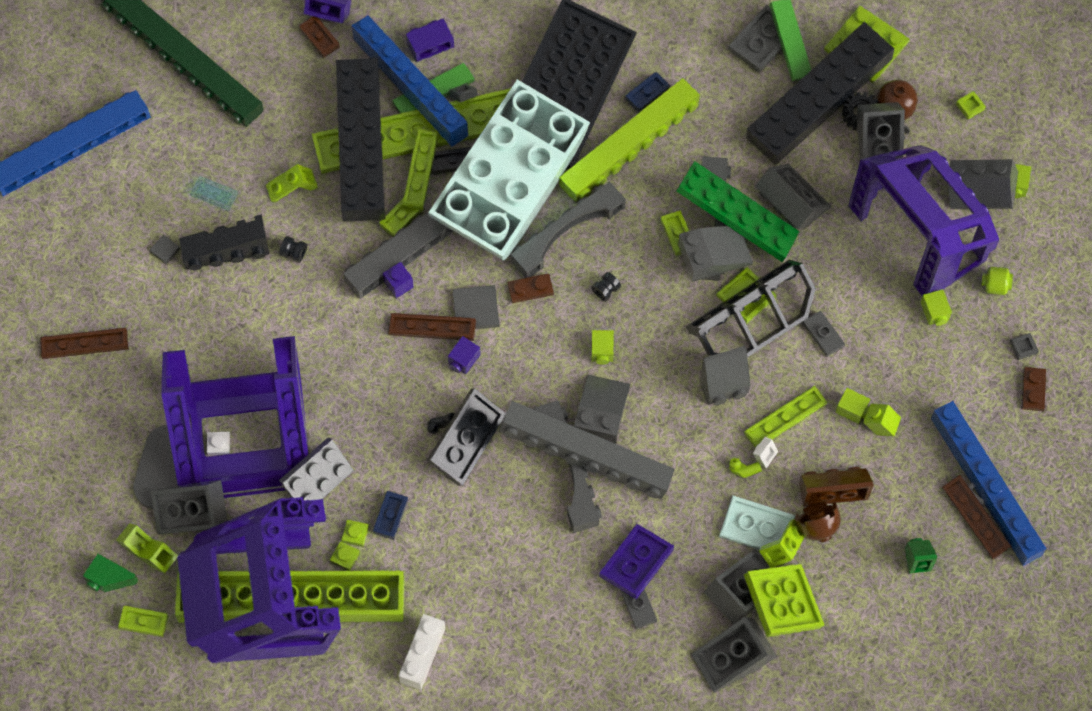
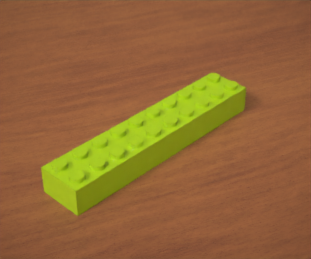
M177 571L175 616L179 623H185L179 571ZM218 571L224 622L253 611L249 571ZM290 571L295 608L318 606V609L338 607L340 622H404V571Z

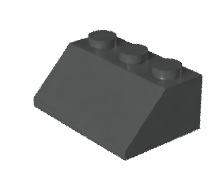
M1013 159L950 160V168L961 176L965 186L973 190L976 199L983 203L987 209H1013L1018 170ZM948 185L950 208L968 209Z
M789 163L770 167L755 185L760 195L768 199L774 205V209L783 214L788 219V223L797 229L809 226L831 208V205Z

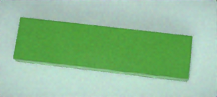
M791 0L773 1L769 6L792 82L798 81L811 71L794 9Z
M465 63L430 80L444 97L450 95V89L465 83L469 85L475 81ZM404 94L392 100L399 114L417 110Z

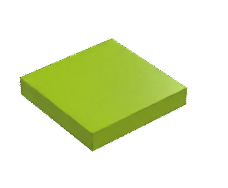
M746 267L716 293V296L724 302L759 278ZM771 291L774 298H776L777 295L773 291ZM764 294L761 295L762 298L759 301L749 303L740 312L746 324L769 305Z

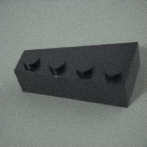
M262 214L254 216L255 220L247 223L245 219L237 221V225L230 228L224 225L216 227L213 233L210 234L207 231L179 238L185 269L195 271L201 269L202 266L211 265L217 267L221 266L224 262L232 261L233 263H239L246 258L261 259L265 255H269Z

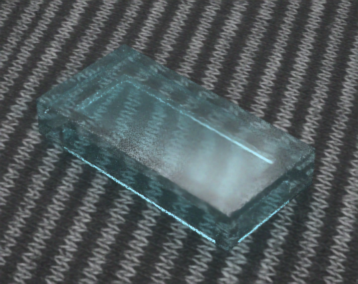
M199 176L190 194L192 197L230 211L238 191Z

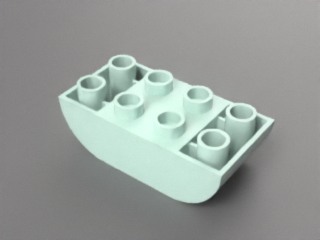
M516 80L429 211V217L501 260H505L522 239L559 182V177L564 174L579 148L590 122L521 81Z

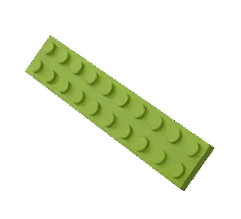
M511 88L479 95L461 103L458 101L449 102L467 121L468 137L462 141L479 138ZM418 110L381 118L383 160L413 153L418 129L438 131ZM338 128L313 133L312 138L321 174L340 170ZM439 134L436 147L449 145Z

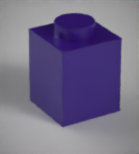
M401 262L383 273L384 283L396 299L414 288L413 278Z
M462 336L448 355L449 367L457 373L463 372L467 374L481 355L480 347Z

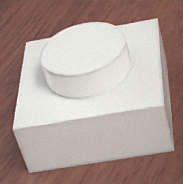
M207 432V454H230V432Z
M764 437L761 443L756 446L753 455L760 466L767 468L778 453V450L772 439Z

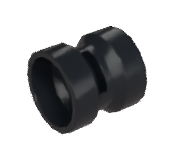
M286 236L281 244L279 255L285 258L290 256L293 261L301 263L306 254L308 244L303 241L295 242L294 238Z
M606 272L602 275L601 281H597L591 286L594 294L604 302L611 297L612 292H616L621 288L619 280L610 272Z

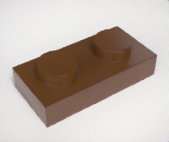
M313 16L299 25V30L323 58L340 48L339 42L318 17Z
M549 273L507 282L512 303L554 295Z
M1024 367L1022 410L1044 412L1046 369Z

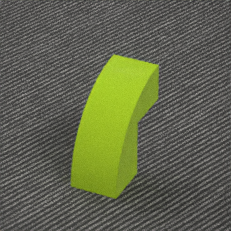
M129 523L116 539L130 553L162 573H166L178 556L164 542L152 539L135 524Z

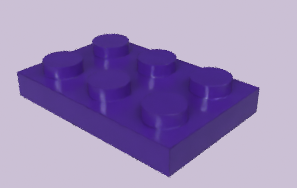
M636 524L599 572V577L637 599L673 552L674 545Z

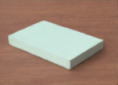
M732 496L719 537L760 550L761 546L779 540L789 521L795 519V515Z

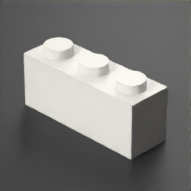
M423 614L399 674L400 683L422 690L445 631V621Z

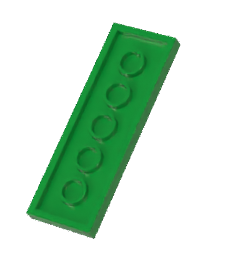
M696 161L690 166L676 192L780 262L785 260L800 232Z

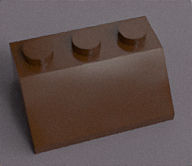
M851 467L845 471L830 469L825 473L810 471L801 475L799 480L803 507L827 501V504H832V502L844 503L868 500L874 486L867 468L860 469V467Z

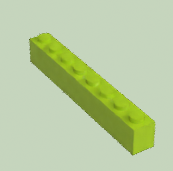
M682 78L560 176L559 186L575 202H578L583 197H588L592 189L607 181L608 176L617 174L622 169L624 163L627 161L632 162L637 157L639 151L648 149L653 144L655 138L658 136L663 137L671 125L679 124L687 112L692 113L699 106L700 94Z

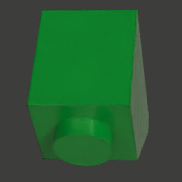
M914 538L907 542L905 554L909 574L930 572L937 560V554L930 540Z
M100 554L96 555L83 575L87 582L86 586L96 592L99 589L103 592L113 591L135 585L139 581L136 574Z

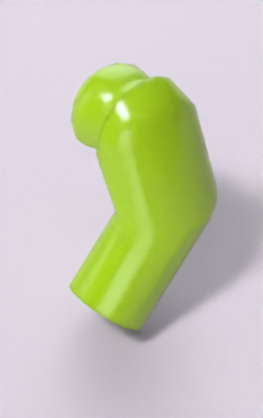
M732 458L729 461L730 471L742 478L762 472L759 462L745 465L740 462L739 458Z

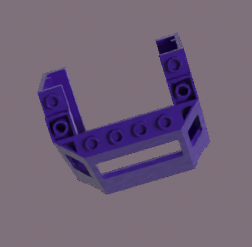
M917 145L860 159L848 207L860 221H863L868 217L872 200L877 197L878 191L884 188L927 239L928 242L913 286L921 296L945 289L986 262L989 253L996 249L1000 239L987 207L976 199L973 190L965 186L961 176L949 167L946 158L940 156L936 150ZM905 154H906L905 157L895 158V157H897V156H901V155H905ZM931 165L972 212V215L951 220L921 185L923 174L930 170ZM978 226L972 242L964 245L958 232ZM972 250L978 257V260L957 273L963 255Z
M295 336L273 339L278 372L191 382L185 349L163 352L161 395L178 486L221 480L223 493L282 486L279 480L309 454ZM273 409L278 411L280 448L210 457L205 456L202 430L203 418ZM282 487V488H274V489H266V490H258V491H250V492L226 494V495H224V498L247 496V495H255V494L278 492V491H286V490L284 489V487Z
M303 497L280 498L198 533L193 538V542L189 547L177 556L187 643L192 647H199L203 650L211 663L323 655L341 630L338 607L318 609V606L295 608L287 550L311 547L309 528L313 527L314 523L326 522L323 499L303 500ZM247 552L254 609L249 613L224 622L216 554ZM259 622H263L273 630V634L239 637L234 635V632Z

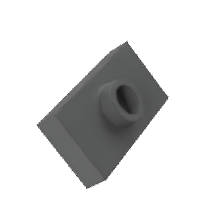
M822 311L803 321L802 324L826 357L845 347V343Z
M645 589L637 599L620 590L636 630L657 622Z

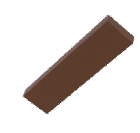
M391 313L388 334L460 340L463 336L470 341H474L476 318Z
M127 328L40 337L42 359L129 349Z
M958 475L942 486L993 560L1012 548L961 475Z

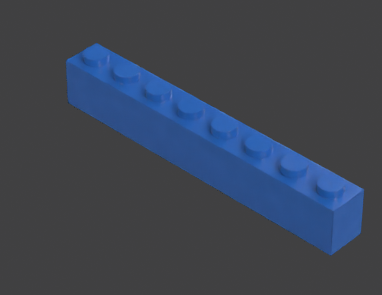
M369 15L351 25L354 41L370 58H378L379 68L451 147L468 137L467 121Z
M137 90L125 93L118 100L106 103L101 109L86 114L84 118L69 123L65 128L50 133L48 137L41 141L33 142L26 149L14 152L9 158L0 161V193L2 196L15 191L151 118L148 107Z
M954 401L934 410L931 417L932 422L971 484L975 486L974 489L979 497L983 499L984 505L1021 564L1025 566L1042 557L1047 548Z

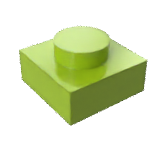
M974 91L956 102V106L967 120L984 111L986 107Z
M347 520L342 542L364 547L369 524Z
M340 541L330 558V562L347 571H351L360 554V550Z

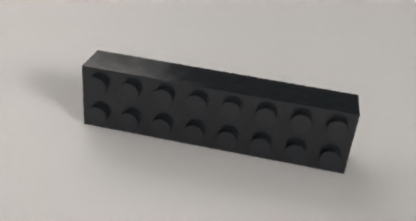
M863 22L747 128L746 139L772 163L777 165L845 103L847 97L849 98L851 94H855L892 60L894 47L867 23Z
M378 58L336 60L341 212L343 222L384 220L385 196Z

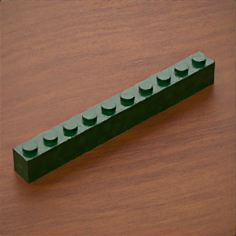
M100 0V6L106 13L109 14L111 12L115 15V19L120 25L123 26L125 24L128 26L129 31L134 37L142 38L147 48L150 50L155 49L158 52V56L164 62L169 61L178 74L181 75L183 73L193 87L198 86L201 88V92L207 99H214L218 108L223 112L228 111L231 114V118L237 124L242 123L247 127L264 111L262 102L142 0Z

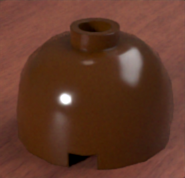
M891 80L885 83L878 91V104L898 102L905 109L904 120L910 118L915 112L918 104L917 92L907 81Z
M827 501L815 503L803 508L804 513L800 516L798 513L795 515V521L800 532L810 540L826 542L832 538V535L840 527L841 517L835 502H832V505H828Z

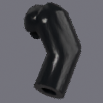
M452 412L444 416L431 418L427 423V431L431 434L438 433L439 428H445L449 425L455 413Z

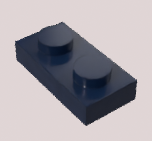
M655 72L625 95V100L640 113L670 89V85Z
M390 491L386 492L373 528V534L392 540L395 539L408 497Z

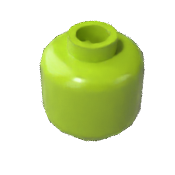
M991 266L988 268L987 273L982 274L981 286H986L985 289L988 294L1006 295L1008 290H1012L1013 274L1010 273L1008 268Z

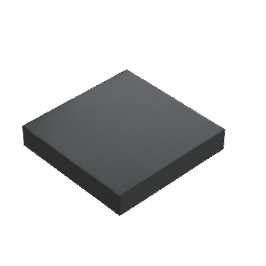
M495 285L453 289L455 317L476 318L475 329L500 327Z

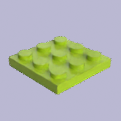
M859 6L824 47V51L827 53L832 52L840 44L839 37L841 35L854 32L863 22L867 23L871 28L879 26L883 38L894 47L892 60L869 80L874 84L909 43L910 38L862 6Z
M802 564L748 571L744 574L766 637L815 630L824 626Z

